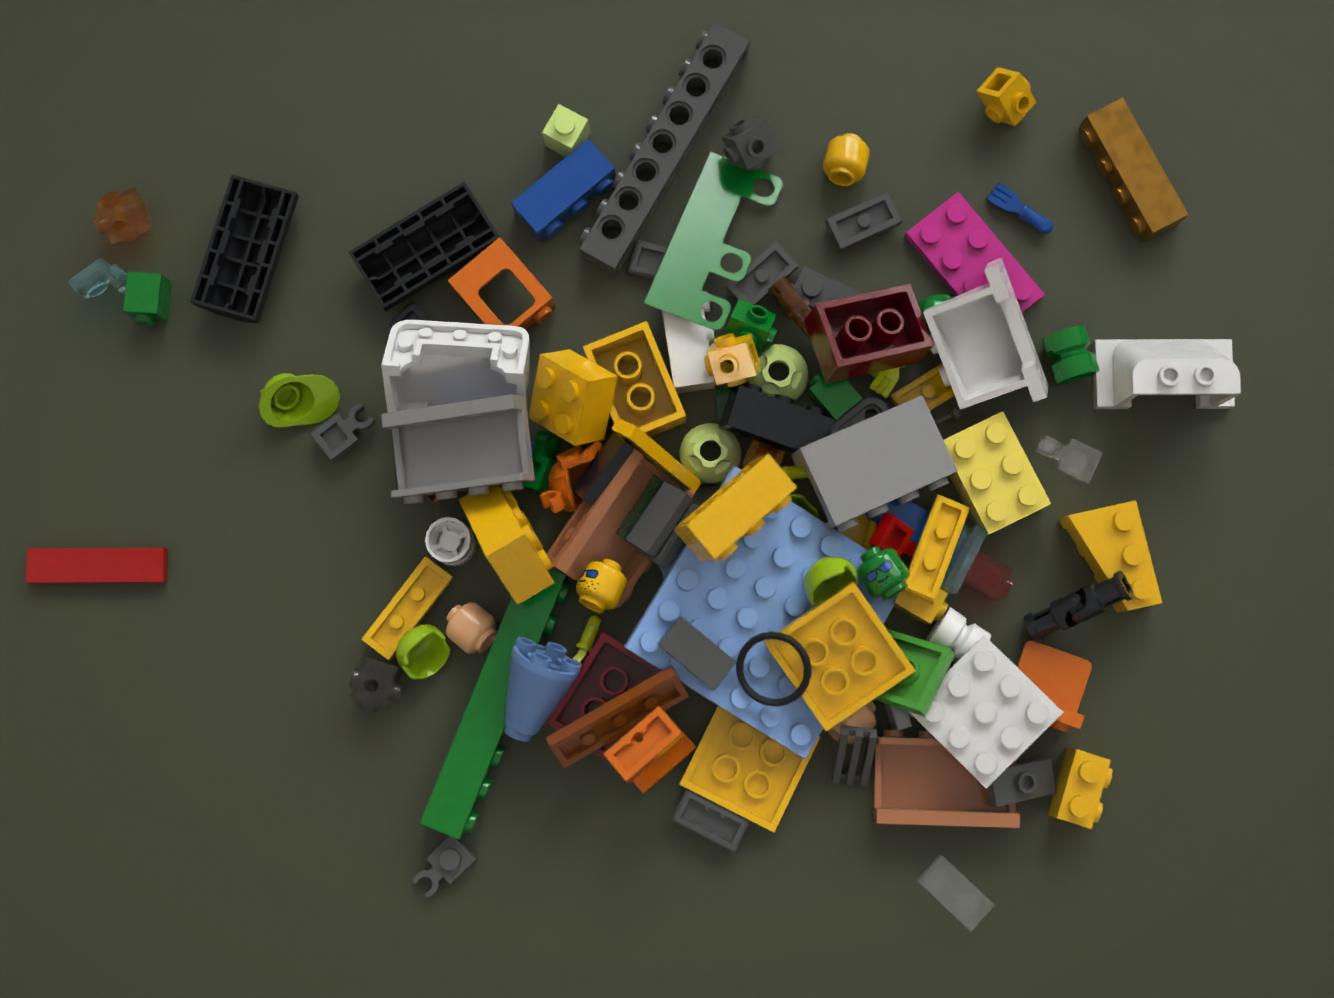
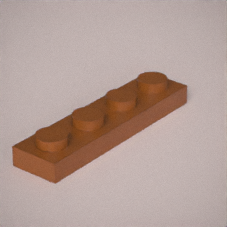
M671 665L546 737V740L565 769L629 732L658 706L665 711L688 698L689 695Z

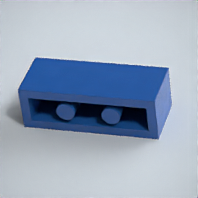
M588 138L512 201L513 211L539 242L546 237L551 239L562 230L563 223L572 215L573 217L581 215L588 208V202L597 194L599 196L606 194L612 188L616 178L615 168Z

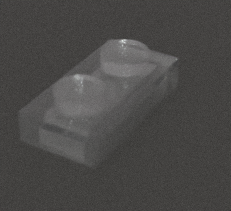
M941 854L917 878V881L969 931H972L995 906Z

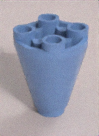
M517 637L510 656L504 723L506 725L504 732L508 736L519 741H530L532 736L539 732L577 680L582 664L566 656L567 649L562 645L548 642L546 646H542L531 639Z

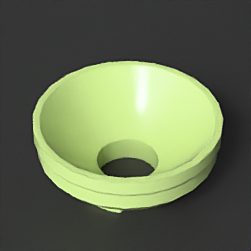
M783 344L771 345L770 349L764 347L759 355L761 367L758 374L748 377L747 382L763 389L762 393L774 397L775 394H780L796 401L803 394L808 383L809 371L803 356L797 350ZM775 362H782L788 367L789 375L782 381H776L770 377L769 367Z
M705 423L691 429L685 435L679 449L680 463L700 479L703 485L723 483L733 466L739 467L741 460V448L736 436L731 432L718 428L719 424ZM712 441L719 445L721 455L718 459L707 461L701 456L700 448L706 442Z

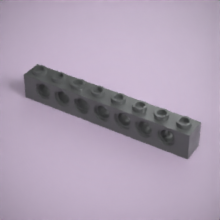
M714 22L709 32L706 30L702 32L696 44L697 53L693 59L687 58L679 73V76L682 78L676 88L671 86L668 89L662 102L665 106L660 115L654 114L646 128L648 135L643 143L637 142L629 156V160L632 162L626 172L621 170L616 176L612 188L615 190L609 200L603 199L595 214L598 219L592 229L587 227L582 233L578 245L581 246L580 253L584 260L615 277L618 276L635 247L636 241L641 237L747 58L750 40ZM709 60H716L721 65L711 69L706 67L704 63ZM697 87L701 88L704 94L694 97L688 91L691 88ZM682 115L688 121L685 124L676 125L671 119L674 116ZM666 143L671 146V150L667 153H658L654 150V147L657 144ZM643 171H650L655 175L648 182L640 181L637 178L638 174ZM626 199H633L638 203L637 207L633 210H624L620 205ZM610 227H616L621 231V234L615 239H608L603 235L604 231Z

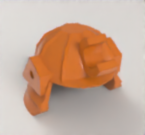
M596 441L584 450L582 445H577L556 456L558 462L551 468L548 478L549 490L539 495L543 508L546 509L550 506L553 513H557L562 509L567 512H575L583 499L572 488L604 445L601 442Z

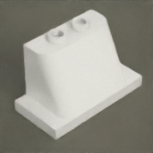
M1002 258L989 262L984 269L989 283L924 310L923 313L934 345L931 351L933 354L939 353L943 366L939 367L941 378L945 386L951 385L960 410L1026 386L1029 389L1033 402L1047 398L1049 384Z
M1101 339L1092 342V352L1095 354L1100 369L1098 373L1093 375L1094 409H1129L1132 407L1131 400L1138 395H1196V409H1231L1235 407L1234 397L1241 394L1240 372L1233 363L1232 339Z

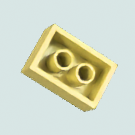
M1003 411L944 439L945 445L958 470L949 477L963 504L970 507L968 514L981 539L1051 505Z

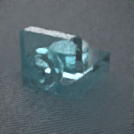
M101 257L67 281L75 292L88 299L105 292L110 283L115 289L125 295L127 275L117 263L112 265Z

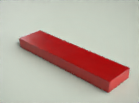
M27 548L26 583H167L168 549Z

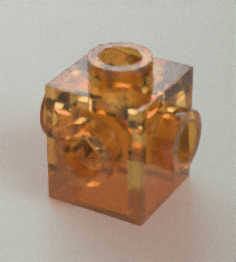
M136 187L121 193L119 191L109 192L97 201L96 215H94L95 224L101 234H107L112 244L120 241H133L142 233L151 230V215Z

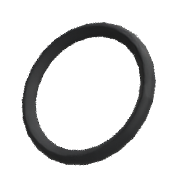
M765 632L752 637L743 645L736 660V673L742 689L749 697L767 706H782L796 701L808 688L811 679L812 667L805 648L797 640L781 632ZM768 639L781 640L790 644L799 653L804 665V677L798 689L791 695L779 699L761 696L749 686L743 670L744 660L750 648L758 642Z

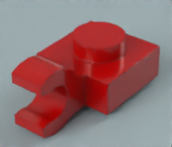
M886 512L868 542L873 547L878 546L881 551L893 548L899 556L907 555L910 558L913 557L917 544L910 540L915 530L897 517Z

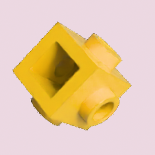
M997 67L976 90L985 106V114L995 123L1002 122L1016 126L1037 102L1030 91V83L1021 73Z
M752 333L736 338L734 334L717 337L714 339L715 343H712L708 349L707 356L704 357L707 373L709 376L714 375L716 385L727 383L728 387L741 385L748 381V377L756 376L761 367Z

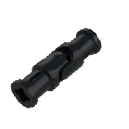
M1119 570L1113 574L1112 578L1097 585L1090 583L1063 598L1061 597L1050 602V607L1035 614L1031 612L1026 614L1024 622L1031 637L1039 643L1048 634L1059 629L1068 630L1081 622L1107 612V607L1124 599L1127 601L1132 600L1134 592L1127 577Z

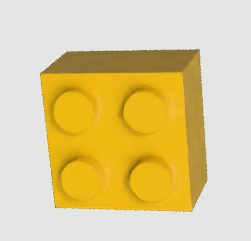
M570 349L540 354L528 418L574 446L604 440L618 376Z

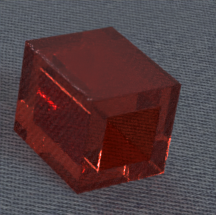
M975 549L969 552L955 583L989 601H995L1000 596L1004 598L1008 594L1014 579L1010 578L1013 568Z

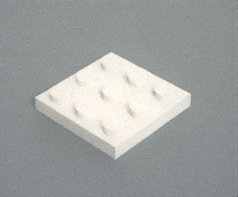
M983 635L947 671L926 717L914 713L911 714L987 789L1063 711Z

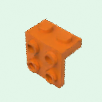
M1033 640L1025 642L1017 668L1063 711L1049 727L1067 733L1069 728L1080 729L1084 715L1077 713L1092 669V664L1086 659Z

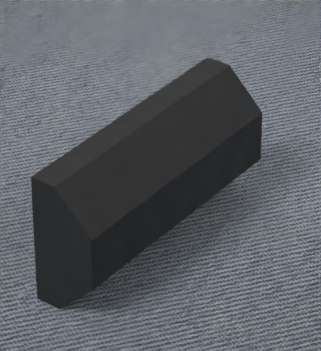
M231 174L190 300L193 305L234 320L259 323L298 202L299 195L296 192Z
M464 181L348 253L386 312L479 255L497 240L499 235Z

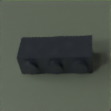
M743 383L742 386L739 385L730 389L718 427L793 454L799 448L831 435L835 419L825 416L826 411L821 408L809 405L806 408L793 405L795 400L780 394H775L774 397L763 394L761 387L750 383Z

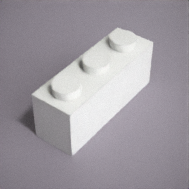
M709 302L704 303L700 308V314L704 319V312H710ZM662 310L672 383L677 394L713 389L715 386L714 375H708L704 357L707 356V351L710 348L709 345L715 343L714 330Z

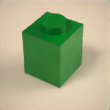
M128 271L123 312L131 316L137 324L155 325L156 321H168L172 282L160 273Z
M821 371L809 381L812 387L809 388L807 396L816 407L826 411L825 416L835 419V422L863 399L847 379L826 384Z

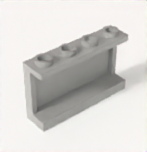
M508 394L381 414L382 427L392 429L398 490L391 491V498H401L404 504L424 503V496L436 495V500L457 498L458 491L468 490L469 496L490 494V487L502 486V491L523 489L524 482L535 481L525 396Z
M922 395L803 446L791 454L796 467L803 465L827 516L828 522L824 524L826 530L837 526L839 532L859 524L856 517L868 513L871 519L888 511L887 504L896 499L902 505L919 497L917 490L928 486L931 492L948 484L949 480L947 477L958 471Z

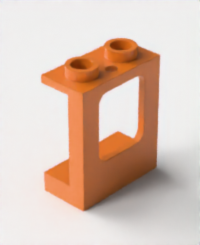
M500 237L447 280L460 299L462 298L484 324L506 325L497 318L479 297V291L504 270L511 271L535 299L534 304L507 326H517L527 330L535 322L541 324L547 320L553 313L552 308L555 306L552 296Z
M658 706L608 749L604 755L627 783L633 781L640 791L645 794L697 747L676 722Z

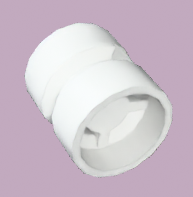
M445 517L438 519L430 525L426 532L425 543L428 552L432 557L446 565H463L476 552L477 542L475 534L467 525L456 518Z
M948 607L941 620L936 622L925 641L951 648L955 654L952 663L955 664L983 635L990 640L991 634L975 623L967 626L966 618L953 608Z

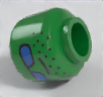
M875 546L860 556L863 563L857 568V576L872 598L882 597L886 601L908 587L906 581L909 578V570L893 548L881 551L878 546Z

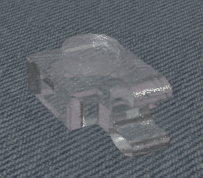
M1048 436L1045 439H1040L1035 450L1045 457L1058 460L1055 467L1056 471L1084 485L1090 483L1103 455V452L1074 438L1069 439L1067 444L1063 445Z

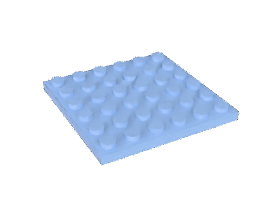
M733 466L721 487L740 472L741 469ZM790 502L779 512L775 513L773 511L771 514L765 515L762 518L765 524L750 537L746 535L735 541L738 548L722 561L718 559L715 562L713 560L700 562L685 544L624 645V648L661 671L672 665L683 685L796 755L806 759L823 727L801 696L796 701L787 705L767 706L749 697L742 689L736 673V664L717 688L711 690L657 645L678 617L682 616L736 661L739 651L749 639L760 633L778 632L819 604L816 602L814 606L811 605L804 588V576L813 563L823 557H841L848 560L857 571V568L863 563L860 556L868 550L834 528L826 530L823 521L795 503ZM858 578L857 587L884 624L895 605L894 601L898 594L886 601L882 597L872 598ZM765 640L756 643L750 648L744 660L743 670L749 686L761 696L772 699L784 698L794 693L797 689L764 644Z

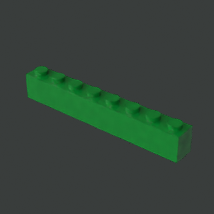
M549 569L548 571L554 584L518 605L513 597H511L420 824L456 839L463 838L466 832L472 833L479 814L474 812L479 799L483 801L486 799L492 785V781L487 779L492 766L498 768L506 749L501 746V743L505 736L504 729L506 725L504 723L512 649L517 637H525L541 645L545 635H552L558 617L553 615L558 602L564 604L571 585L566 583L568 579L566 574Z

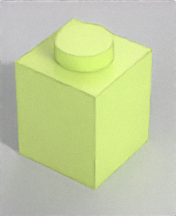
M560 104L556 107L542 132L545 146L565 157L586 141L591 134L588 119Z

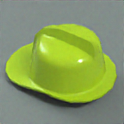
M281 373L273 376L266 383L264 389L260 390L261 397L258 408L262 419L273 427L315 424L326 420L336 411L340 401L339 389L331 379L323 375L296 376L291 373Z

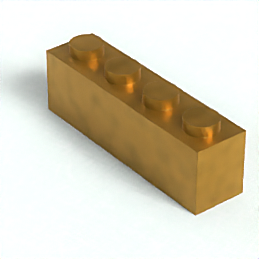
M1121 98L1085 117L1079 126L1080 138L1087 148H1091L1096 157V166L1099 173L1103 177H1107L1110 182L1112 195L1119 206H1123L1128 214V223L1133 233L1139 235L1142 241L1145 242L1179 225L1189 214L1124 99Z

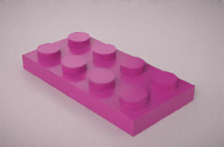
M959 192L905 234L906 239L955 297L989 283L984 269L989 262L999 258L1003 260L1022 313L1045 295Z

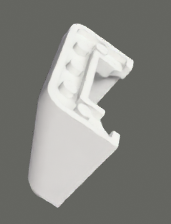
M402 320L397 322L390 330L381 364L387 412L516 394L526 397L528 414L529 333L521 327L427 320Z

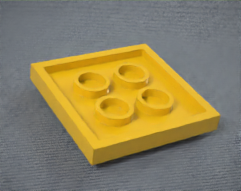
M851 581L778 631L797 640L805 648L810 658L812 667L811 679L808 688L801 697L825 731H828L916 671L854 581ZM776 639L765 640L764 644L794 687L798 689L804 677V665L799 653L787 642Z
M717 706L679 785L775 832L819 742L820 736H818L806 759Z

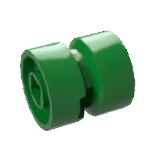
M1085 325L1069 327L1047 335L1042 339L1047 358L1054 359V363L1050 368L1056 385L1072 383L1100 371L1095 354L1087 351V347L1091 342Z

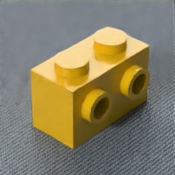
M1066 748L1056 783V793L1053 794L1048 816L1092 829L1093 823H1097L1102 814L1103 803L1099 801L1103 788L1107 789L1112 779L1113 770L1109 768L1111 760L1078 749Z

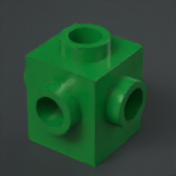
M738 299L723 335L734 334L736 338L752 333L759 357L763 346L769 349L777 332V329L772 327L777 314L767 311V309L760 305H753Z

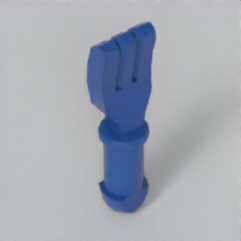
M997 183L995 189L991 191V194L986 199L1006 213L1018 214V219H1023L1042 234H1048L1053 230V223L1049 218H1044L1032 210L1028 204L1022 205L1019 196L1001 183Z

